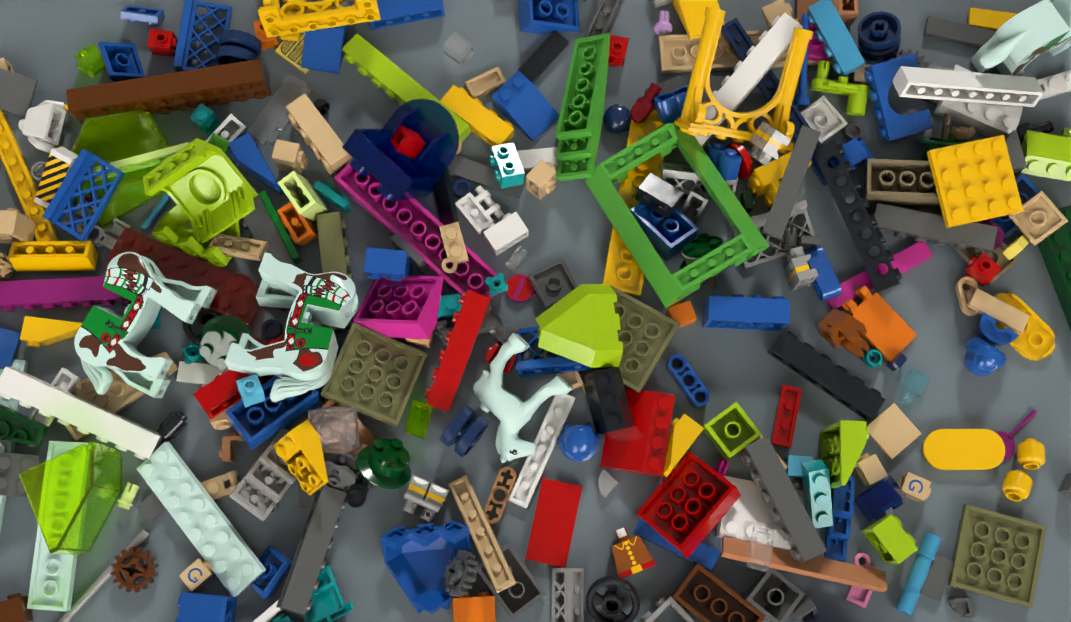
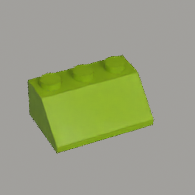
M1026 130L1021 147L1027 167L1020 173L1071 182V137Z

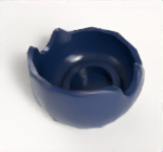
M620 104L610 106L603 116L605 127L613 133L626 131L631 124L630 110Z

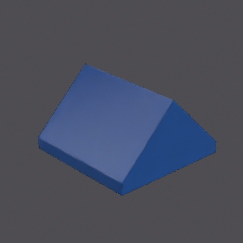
M98 43L109 78L113 82L145 77L135 44Z
M269 545L259 559L266 571L250 584L264 599L273 597L286 578L292 563L291 559Z

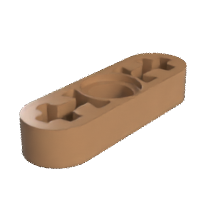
M511 467L501 468L496 477L484 509L489 524L498 523L504 512L516 480V472ZM510 471V475L513 476L512 480L508 479L506 486H510L509 490L503 486H497L498 482L503 483L504 477L501 474ZM501 489L506 493L503 501L495 500L494 492ZM493 501L497 505H503L501 509L499 507L496 509L498 517L489 520L487 511H492L494 506L490 505V502Z

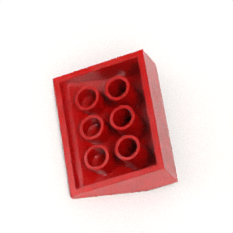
M625 389L635 426L605 434L600 467L660 478L663 475L675 395L644 390L638 393L633 389Z
M689 451L636 514L688 559L741 494L734 484Z

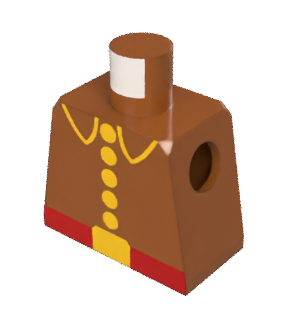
M626 527L614 531L618 544L610 547L616 575L619 578H625L656 565L639 535L630 538Z

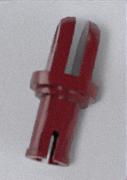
M651 83L645 95L641 98L638 97L630 111V117L635 123L645 122L653 111L654 98L662 90L658 85Z

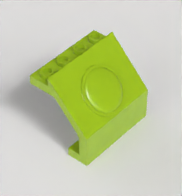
M198 138L143 177L145 194L153 196L160 190L166 192L191 221L194 239L200 245H203L255 210L253 198L258 196L255 190L221 148Z

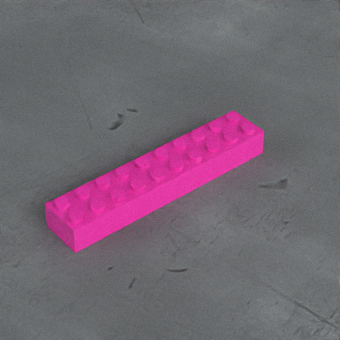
M363 151L334 177L337 185L392 236L398 234L425 260L427 268L436 276H442L443 283L455 294L462 295L463 292L467 293V290L470 289L489 296L491 299L494 297L490 295V289L486 285L485 280L487 277L492 278L496 276L497 273L466 245L465 248L469 261L457 264L458 267L454 273L448 274L443 271L442 261L447 258L439 227L444 225ZM448 262L446 264V268L451 269L453 267V263Z

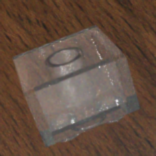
M333 406L308 410L309 422L320 436L323 452L346 454L360 447L357 407Z

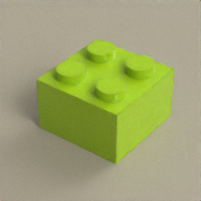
M737 401L703 426V432L725 460L730 459L761 435V432Z
M892 514L879 516L861 530L885 564H899L918 550L915 546V539L909 533L906 534L902 528V522Z

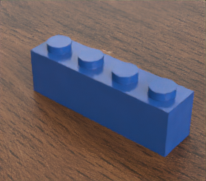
M377 0L381 20L371 21L370 25L371 29L375 30L445 16L443 1Z

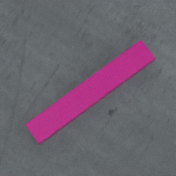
M917 242L893 255L894 261L891 262L894 269L898 268L902 274L933 257V254L925 242ZM881 264L878 267L880 275H885L888 272L886 264ZM867 270L840 284L842 294L826 300L831 310L841 307L846 300L856 299L858 296L855 294V291L859 287L865 285L869 290L874 289Z

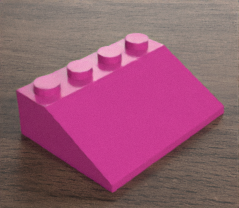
M408 276L407 279H401L399 282L391 281L386 277L374 280L353 322L387 337L430 339L437 324L443 277Z

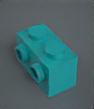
M514 142L491 146L488 162L494 168V179L496 182H499L500 188L523 185L525 172Z

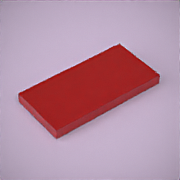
M542 478L525 559L566 568L582 486Z

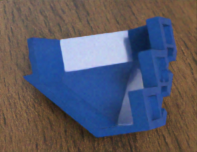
M446 521V525L434 526V523L419 524L415 529L405 530L404 526L395 527L380 536L384 563L418 614L423 610L433 614L441 607L448 610L454 596L449 595L445 591L446 586L443 585V582L446 580L443 577L446 573L445 566L449 565V558L453 559V553H458V550L472 552L469 527L456 521Z

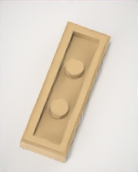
M218 234L213 237L207 248L217 247L227 256L261 261L269 244L267 241Z
M978 288L973 290L967 307L980 314L985 312L994 318L997 323L1018 334L1023 333L1029 319V315Z

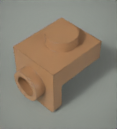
M238 432L229 433V436H222L219 456L223 462L235 463V442H245Z

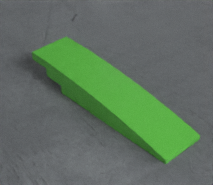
M609 33L575 39L555 134L559 140L556 158L559 160L556 178L559 181L593 178L605 103L610 44Z

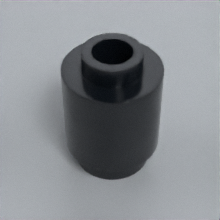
M179 410L177 413L172 411L159 425L160 428L157 432L168 441L172 438L175 439L188 425L186 422L188 418Z

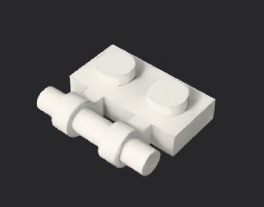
M481 185L475 189L478 193L477 197H474L469 192L455 203L457 209L478 235L485 231L488 225L494 223L491 218L492 215H496L499 220L505 215L501 211L500 205L491 199V194L484 190ZM485 202L489 209L485 211L480 203Z

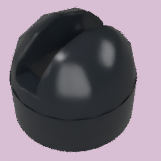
M323 99L314 101V106L324 116L329 111L330 104Z

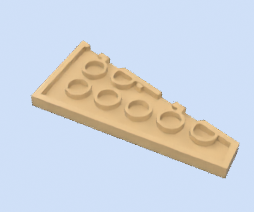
M168 352L149 357H163L173 361L165 378L178 370L177 364ZM110 370L113 382L104 395L96 392L89 378L81 380L71 394L118 414L145 393L128 385L119 374ZM65 425L77 442L88 436L77 431V426Z

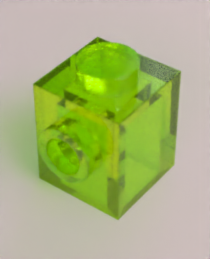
M94 44L80 50L74 56L79 62L76 64L83 74L87 72L91 78L106 68L102 54Z

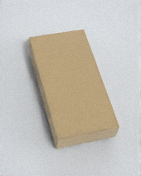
M496 67L464 82L470 96L474 99L499 89L506 83V80L499 67Z

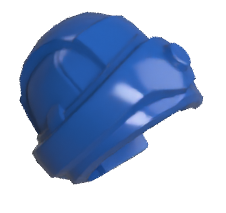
M978 337L971 338L966 342L967 352L964 356L966 368L971 373L977 376H986L993 373L997 368L1004 366L1006 357L1002 351Z
M589 421L586 423L587 426H570L567 423L563 434H560L557 438V444L560 445L562 453L569 460L582 462L589 460L596 454L599 443H601V437L598 436V433L594 432Z

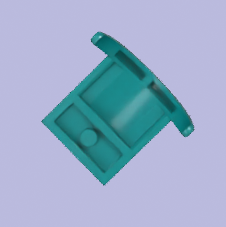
M330 565L325 566L318 575L319 585L316 591L312 592L310 598L312 599L311 608L303 615L305 622H334L347 615L354 608L353 601L348 604L345 603Z

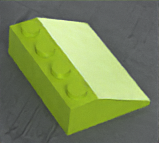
M840 420L820 430V459L829 468L831 489L847 484L869 439V427H866V421Z

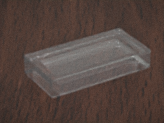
M757 525L753 526L747 567L764 572L770 570L775 530Z

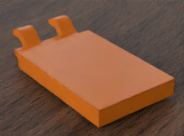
M864 285L855 291V294L863 300L858 306L852 299L846 300L841 306L852 317L865 325L867 334L859 333L875 350L882 354V357L887 362H891L917 334L877 292L871 295L870 290Z

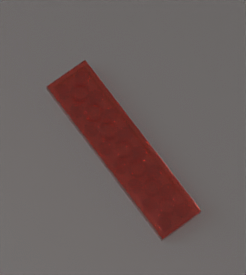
M127 227L123 230L106 259V262L109 264L114 257L121 253L134 252L151 259L166 279L182 281L192 286L206 285L218 291L209 308L224 315L233 316L246 325H250L259 308L256 299L259 285Z

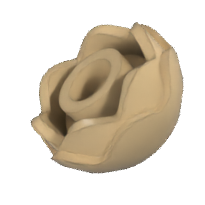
M973 125L969 127L959 126L957 128L953 126L952 130H950L952 137L956 140L971 139L976 132Z

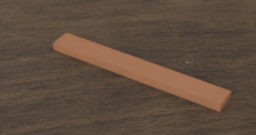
M727 536L722 538L721 557L883 593L887 590L885 571L818 556L799 564L798 561L793 559L790 550Z

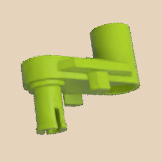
M818 61L817 76L812 79L811 90L848 96L846 114L865 116L869 86L848 83V77L839 76L838 80H829L828 73L831 62Z

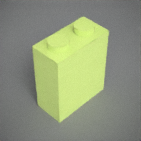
M292 171L278 182L300 215L316 221V215L325 214L329 211L308 179L295 171Z

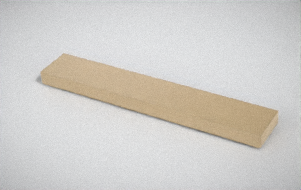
M464 475L449 483L451 492L466 525L469 527L472 539L496 592L499 593L517 584L468 476Z

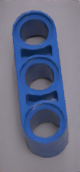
M819 245L804 250L805 255L811 254L807 262L810 270L816 268L819 275L812 283L818 298L824 301L840 296L842 294L841 286L822 246Z
M680 354L673 355L666 365L669 374L693 407L701 408L705 406L710 399L708 390L687 360ZM672 361H679L681 369H674ZM690 377L693 384L691 386L685 385L683 378ZM695 394H702L704 396V402H697L695 400Z

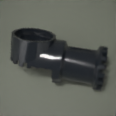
M360 473L355 484L350 486L346 498L347 503L353 508H360L364 505L369 491V482L365 478L363 479ZM352 494H361L362 501L359 504L351 503L350 497Z

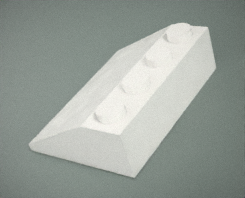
M956 64L953 68V71L972 72ZM939 100L934 113L941 117L948 113L950 114L949 119H952L953 122L965 127L973 125L976 132L989 138L1000 135L1006 137L1013 130H1016L1023 106Z
M724 476V478L737 487L741 496L716 524L715 537L723 538V536L790 550L791 547L788 541H785L781 536V527L778 521L775 522L771 516V508L768 502L766 503L761 496L762 490L759 484H756L754 481ZM796 490L804 506V493L801 490Z

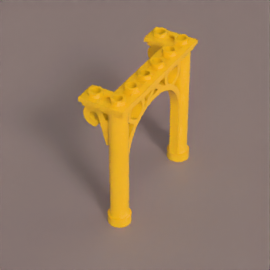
M263 0L264 7L258 9L267 38L381 20L377 0H350L354 1L355 4L347 7L341 6L346 0H323L318 2L281 0L285 3L281 9L279 0ZM294 8L300 10L296 15H286L288 11Z
M706 7L704 13L706 18L681 118L678 117L677 121H674V125L679 126L680 131L687 132L689 135L709 136V133L715 134V138L726 140L727 137H731L732 141L743 143L744 140L751 141L757 131L753 125L754 120L762 115L767 124L792 139L794 124L789 122L790 109L810 39L812 40L813 31L794 27L779 86L773 98L766 105L755 111L745 113L733 112L723 107L715 99L710 87V72L726 11ZM704 91L708 101L702 103V95ZM713 106L716 110L715 117L709 120L705 119L706 107ZM774 108L773 116L771 118L767 114V112ZM722 117H724L728 123L727 127L714 125L718 123ZM747 122V128L750 132L737 128L741 123ZM790 142L787 146L782 144L777 152L786 154L787 150L792 151L794 143Z

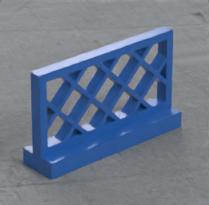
M196 0L184 1L173 64L175 72L206 68V65L212 61L216 62V54L213 55L209 48L219 43L220 36L216 38L212 30L219 26L223 30H229L232 6ZM197 7L206 8L209 13L200 17L197 14ZM226 11L227 16L219 20L215 13ZM212 16L217 23L208 27L204 20ZM201 23L206 30L197 35L194 27ZM209 33L214 40L205 45L201 37ZM198 40L203 47L194 52L191 44ZM206 50L211 58L202 62L197 55ZM194 57L200 63L195 68L187 67L188 61Z
M83 148L42 217L52 221L79 240L85 242L124 178L125 173L101 159L95 153ZM98 161L101 171L94 173L93 167ZM107 173H117L114 181L108 183ZM102 175L104 184L96 186L94 177ZM90 179L91 188L83 190L84 182ZM105 189V196L103 199L98 200L97 190ZM92 192L93 201L86 203L84 194ZM79 196L81 205L73 207L75 197ZM94 205L95 213L93 216L88 217L87 207ZM82 209L83 219L76 220L74 211ZM69 213L71 222L64 224L61 221L65 214ZM84 222L85 229L82 234H79L77 224Z
M539 327L522 328L517 333L521 337L525 334L534 336L528 343L530 347L524 352L517 353L518 362H516V370L520 377L599 369V367L591 368L555 353L550 358L542 357L541 354L545 351L541 348L536 352L531 348L539 340L538 334H535ZM527 350L534 354L530 360L523 361V355Z

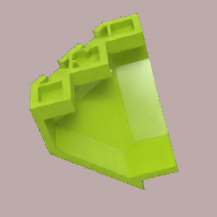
M177 204L165 213L151 232L164 246L171 249L174 246L182 249L184 255L196 260L199 257L207 260V265L214 268L226 266L232 256L224 255L217 247L207 248L212 239L200 245L194 239L191 221ZM239 221L219 234L240 237Z
M581 284L535 318V321L540 326L537 331L539 338L538 347L591 368L619 367L623 353V342H619L618 331L621 330L619 314H615L614 303L617 302V295L610 285Z

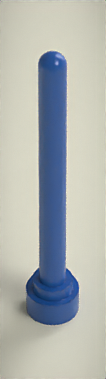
M807 13L801 16V25L805 30H809V15ZM808 47L799 76V94H797L794 101L796 106H810V97L806 93Z

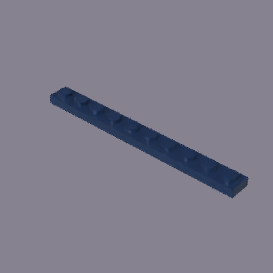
M737 18L722 26L721 34L738 59L743 62L747 58L746 53L748 50L755 46ZM771 69L756 85L767 102L773 98L779 86V80ZM792 102L789 122L794 124L792 139L796 142L802 125L809 128L810 126ZM819 140L815 149L822 146ZM813 154L811 167L825 186L827 182ZM831 160L829 163L830 168L837 167L833 160Z

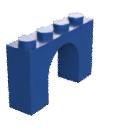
M915 53L864 67V78L869 85V98L873 101V114L878 121V134L882 141L895 140L933 128L929 109L900 115L893 111L888 103V90L900 66L918 67Z

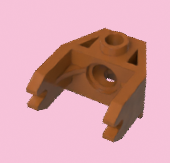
M833 308L818 324L820 335L835 349L841 346L857 357L865 356L861 349L870 351L867 341L862 339L858 333L867 334L865 325L850 314Z

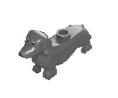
M489 304L477 336L489 333L493 335L499 345H503L508 341L512 333L516 334L521 329L517 326L504 328L500 317L492 313L493 309L491 304ZM447 320L437 322L438 331H433V334L439 336L444 345H448L445 339L448 331H453L454 326H449Z

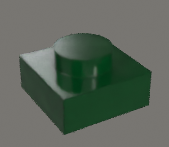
M751 189L742 190L739 196L740 203L748 214L755 207V196L751 195Z

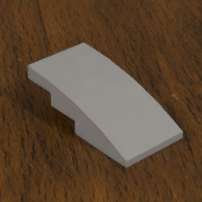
M285 428L278 431L229 496L261 521L268 517L276 503L281 500L290 485L296 480L295 475L290 473L288 465L283 458L277 455L276 449L273 446L289 432Z

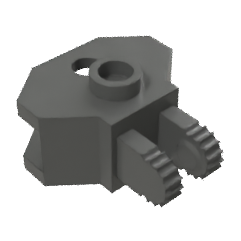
M334 449L323 452L328 477L326 486L338 487V490L344 492L346 486L355 484L359 475L356 467V458L353 455Z

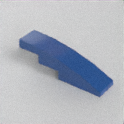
M850 477L846 485L831 490L833 526L826 527L825 548L827 551L824 552V558L846 562L847 541L850 539L851 518L854 512V477Z
M641 518L639 519L633 534L639 535V537L687 559ZM701 542L687 560L698 563L702 567L713 571L721 552Z

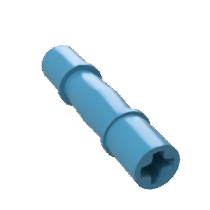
M925 533L920 548L916 552L918 556L910 570L906 585L902 587V593L896 605V610L912 616L918 598L921 596L919 593L927 578L932 560L935 561V555L942 540L940 537L931 533Z

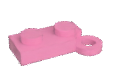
M858 553L854 556V565L880 570L870 565L871 560L866 553ZM860 557L865 558L866 562L864 565L859 564ZM850 585L844 599L866 609L873 590Z

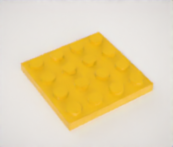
M1004 135L927 151L946 228L1023 212Z

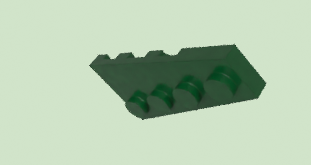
M0 404V440L41 446L49 427Z

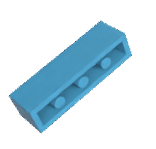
M820 0L809 6L807 10L809 24L814 25L817 39L823 41L825 54L828 58H832L835 72L845 77L863 68L865 61L832 1Z

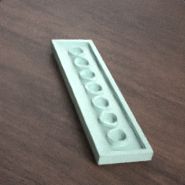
M49 441L27 609L71 611L92 443Z
M164 442L151 455L150 459L147 458L136 468L204 560L211 564L213 572L231 596L237 597L266 571L265 567L170 442Z

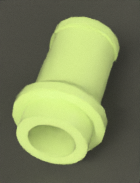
M127 482L121 499L117 500L119 502L117 506L127 510L133 507L132 502L140 487Z

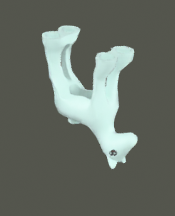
M512 333L508 341L502 345L498 355L490 363V372L483 370L480 379L473 386L474 395L481 401L479 407L486 413L491 411L500 420L495 446L498 454L501 455L502 463L535 454L536 446L534 443L518 437L520 429L532 418L535 411L547 398L553 395L567 394L573 389L561 376H556L552 381L542 386L525 402H522L518 396L504 389L503 370L507 361L513 354L524 352L530 347L517 333Z

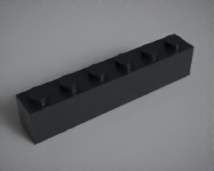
M785 330L780 333L767 352L769 355L864 420L870 421L875 417L886 400L878 390L865 386L863 380L858 377H852L844 367L836 366L830 362L831 359L828 356L818 354L814 351L813 346L799 341L794 333L786 332Z

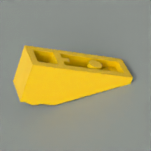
M25 316L20 340L26 342L29 347L39 348L40 345L48 346L75 337L82 323Z
M685 413L680 420L675 418L670 425L672 430L668 437L664 475L666 477L704 429Z

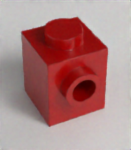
M150 29L147 47L152 54L175 57L178 38L173 31Z
M616 35L610 36L608 59L610 66L623 67L629 38Z
M402 125L390 139L396 151L412 159H415L425 146V142L418 133Z
M982 253L979 256L973 255L966 263L969 266L965 269V272L981 286H984L1002 268L985 253Z

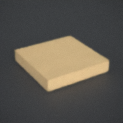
M1040 191L1022 205L1023 212L1008 215L1034 246L1068 222L1066 217L1043 191Z
M895 403L891 404L866 426L869 427L871 439L890 460L921 435V432Z

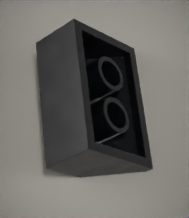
M619 367L582 376L593 423L598 435L635 426Z

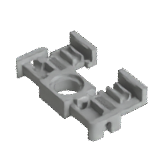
M94 205L90 206L92 209L87 207L88 217L95 212ZM82 209L75 211V219H83ZM69 213L67 214L68 219L63 221L64 224L71 222ZM114 218V225L111 229L108 228V231L95 224L94 228L98 229L99 236L96 239H91L88 236L87 241H91L96 246L101 244L113 251L112 255H119L125 245V241L122 239L125 238L128 231L132 230L133 227L118 218ZM84 222L77 224V231L82 234L85 229Z

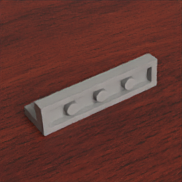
M660 162L658 168L661 174L660 179L665 181V177L674 178L676 183L673 186L683 191L684 194H690L691 190H694L703 196L711 197L707 191L701 189L700 186L703 184L691 166ZM738 176L737 180L725 181L727 184L731 185L730 189L734 194L738 182ZM687 180H693L695 183L689 189L684 188L681 184Z
M552 568L551 622H559L561 615L564 618V622H584V568ZM559 572H564V583L562 585L559 582ZM561 594L564 596V604L562 606L559 604V596Z

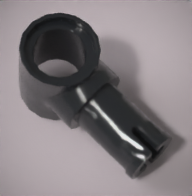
M1051 121L1038 125H1030L1027 122L1016 128L1021 145L1026 130L1050 133L1054 129Z

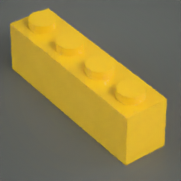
M453 85L440 100V102L470 125V131L489 145L507 144L513 138V125L507 120L503 121L494 110L485 108L479 99L470 97L464 88H458Z
M91 241L12 242L8 259L17 272L95 271L99 254Z

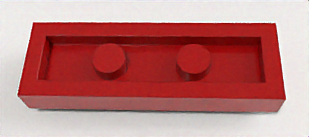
M781 385L770 440L771 444L786 448L792 447L802 389Z

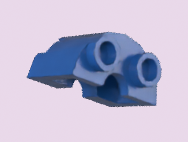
M861 137L858 140L855 138L842 145L846 153L843 154L845 162L849 160L853 172L858 169L857 165L864 164L865 166L867 159H874ZM832 159L835 165L838 166L839 159Z
M985 312L980 315L976 331L980 338L990 345L1001 347L1011 343L1019 336L1009 328L1004 330L998 329L995 325L996 320Z

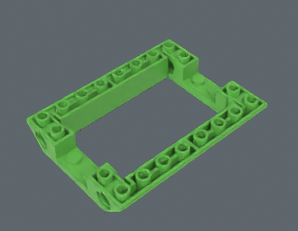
M674 123L662 126L603 161L595 168L593 178L585 180V183L665 308L700 289V283L732 264L734 267H737L769 247V244L695 136L680 131V127L674 125ZM678 147L737 236L671 275L613 184H619L627 179L628 171L653 156L659 154L663 158L671 153L672 149Z

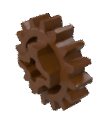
M134 546L129 547V552L126 549L122 550V556L117 555L114 557L118 562L111 564L115 571L111 572L110 575H116L113 583L120 582L119 589L126 587V592L128 593L133 588L135 593L140 592V586L144 590L147 589V583L152 584L155 582L151 577L158 575L154 568L158 567L159 564H153L156 556L149 557L151 551L146 550L143 552V547H138L137 551ZM133 555L129 563H124L129 556ZM143 560L146 561L148 567L145 566ZM135 566L141 572L134 573V570L128 567ZM140 576H146L143 581L136 583Z

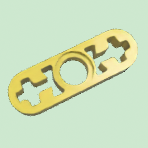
M1022 234L1002 253L1008 260H1011L1030 241Z

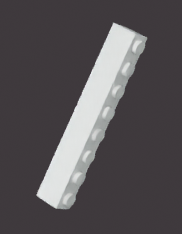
M784 13L781 17L778 15L771 24L773 27L769 32H763L759 38L760 42L756 47L752 46L746 53L747 58L743 62L740 60L733 70L735 72L731 77L726 76L721 83L722 87L720 90L713 92L715 99L723 107L734 112L788 49L794 27L803 29V26L788 14ZM713 106L706 107L705 119L714 118L716 114L715 108ZM722 117L721 120L714 125L722 126L727 120L724 117ZM709 133V136L699 135L695 136L701 147L704 148L715 134Z
M900 66L892 80L899 96L909 98L1035 107L1044 94L1035 77Z
M5 367L0 376L1 397L9 400L12 398L19 400V405L29 409L31 406L39 409L38 413L46 417L55 416L58 418L57 421L67 426L70 424L77 426V431L87 435L89 432L97 435L96 439L104 443H108V441L115 443V448L126 452L128 449L135 452L134 456L139 459H150L163 438L159 433L14 367Z

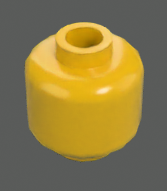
M1034 438L1024 439L1023 442L1017 445L1018 463L1028 470L1039 469L1046 461L1044 445Z
M1023 470L1007 472L1002 484V491L1008 499L1021 501L1029 496L1033 484L1032 479Z

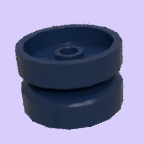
M883 11L866 15L858 25V50L861 55L871 61H885L892 58L901 46V23L895 15Z
M224 30L220 34L218 43L220 47L217 49L215 60L218 64L224 65L259 59L257 56L261 53L262 42L256 36L247 32Z
M465 405L456 414L440 437V441L448 447L457 441L454 452L462 458L478 443L489 425V421L482 416L477 417L472 422L475 411L468 405Z

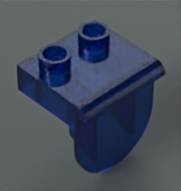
M415 99L401 105L382 129H355L342 148L352 156L349 164L354 170L364 176H369V174L374 176L380 182L377 189L381 195L392 202H397L398 199L427 197L434 191L433 186L456 156L459 146V131L452 114L443 105L429 99ZM401 125L418 133L425 142V146L415 159L396 151L390 141Z

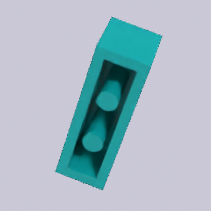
M821 459L801 462L805 510L815 529L833 526L829 468Z

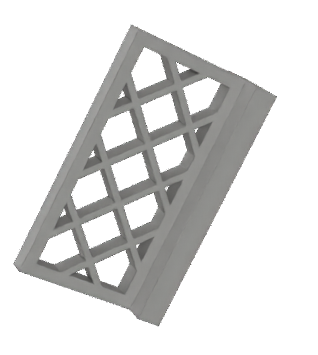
M806 200L794 204L790 215L791 219L787 223V227L793 226L800 230L797 237L801 236L803 232L809 236H815L806 209L808 207ZM770 211L750 217L758 229L759 227H764ZM796 215H803L805 222L802 227L792 223ZM728 225L730 233L732 232L735 238L737 234L735 233L733 228L730 225ZM785 231L778 245L768 241L770 235H767L766 242L776 248L772 256L760 252L754 262L748 263L745 261L742 263L744 269L790 254V252H785L784 248L780 247L785 238ZM800 245L803 247V250L812 247Z

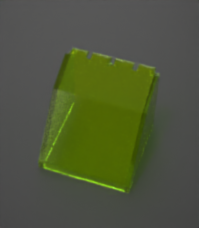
M142 109L85 119L71 151L79 155L84 148L100 156L106 162L111 163L170 147V145L165 141L166 138L160 128L156 126L157 123L151 113H145ZM97 161L94 167L100 166V163ZM160 164L125 173L124 178L98 219V226L106 227L113 223L114 218L120 219L164 193L162 190L153 196L145 194L143 177ZM116 176L109 177L108 183L114 181ZM103 179L95 181L96 186L104 184ZM90 180L84 182L83 190L91 188ZM105 189L97 190L98 200L103 199L105 196ZM92 192L84 194L93 199Z
M89 442L87 446L82 444L19 474L50 554L84 555L91 551L122 493L123 458H121L120 450Z

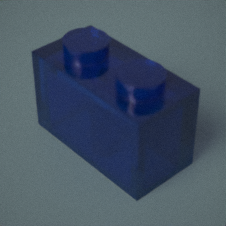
M889 475L858 495L854 503L868 521L874 518L877 521L887 514L886 510L891 507L894 510L901 506L906 494L893 477Z

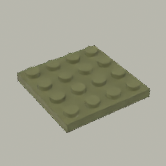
M610 286L617 295V302L614 303L615 314H619L621 330L618 331L619 342H623V353L619 365L624 385L640 393L678 330L680 323L619 289ZM599 367L598 370L601 371L613 367Z
M353 322L335 361L332 375L325 384L320 396L397 427L427 353Z
M963 505L953 555L954 563L948 585L1032 608L1047 526L975 506Z

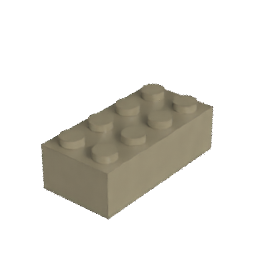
M867 159L864 171V196L869 204L940 207L929 161Z

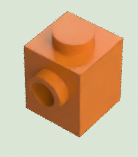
M261 20L253 21L256 37L262 42L261 50L278 47V36L267 38Z
M678 301L666 310V316L680 323L679 328L693 324L697 320L691 301L684 303Z

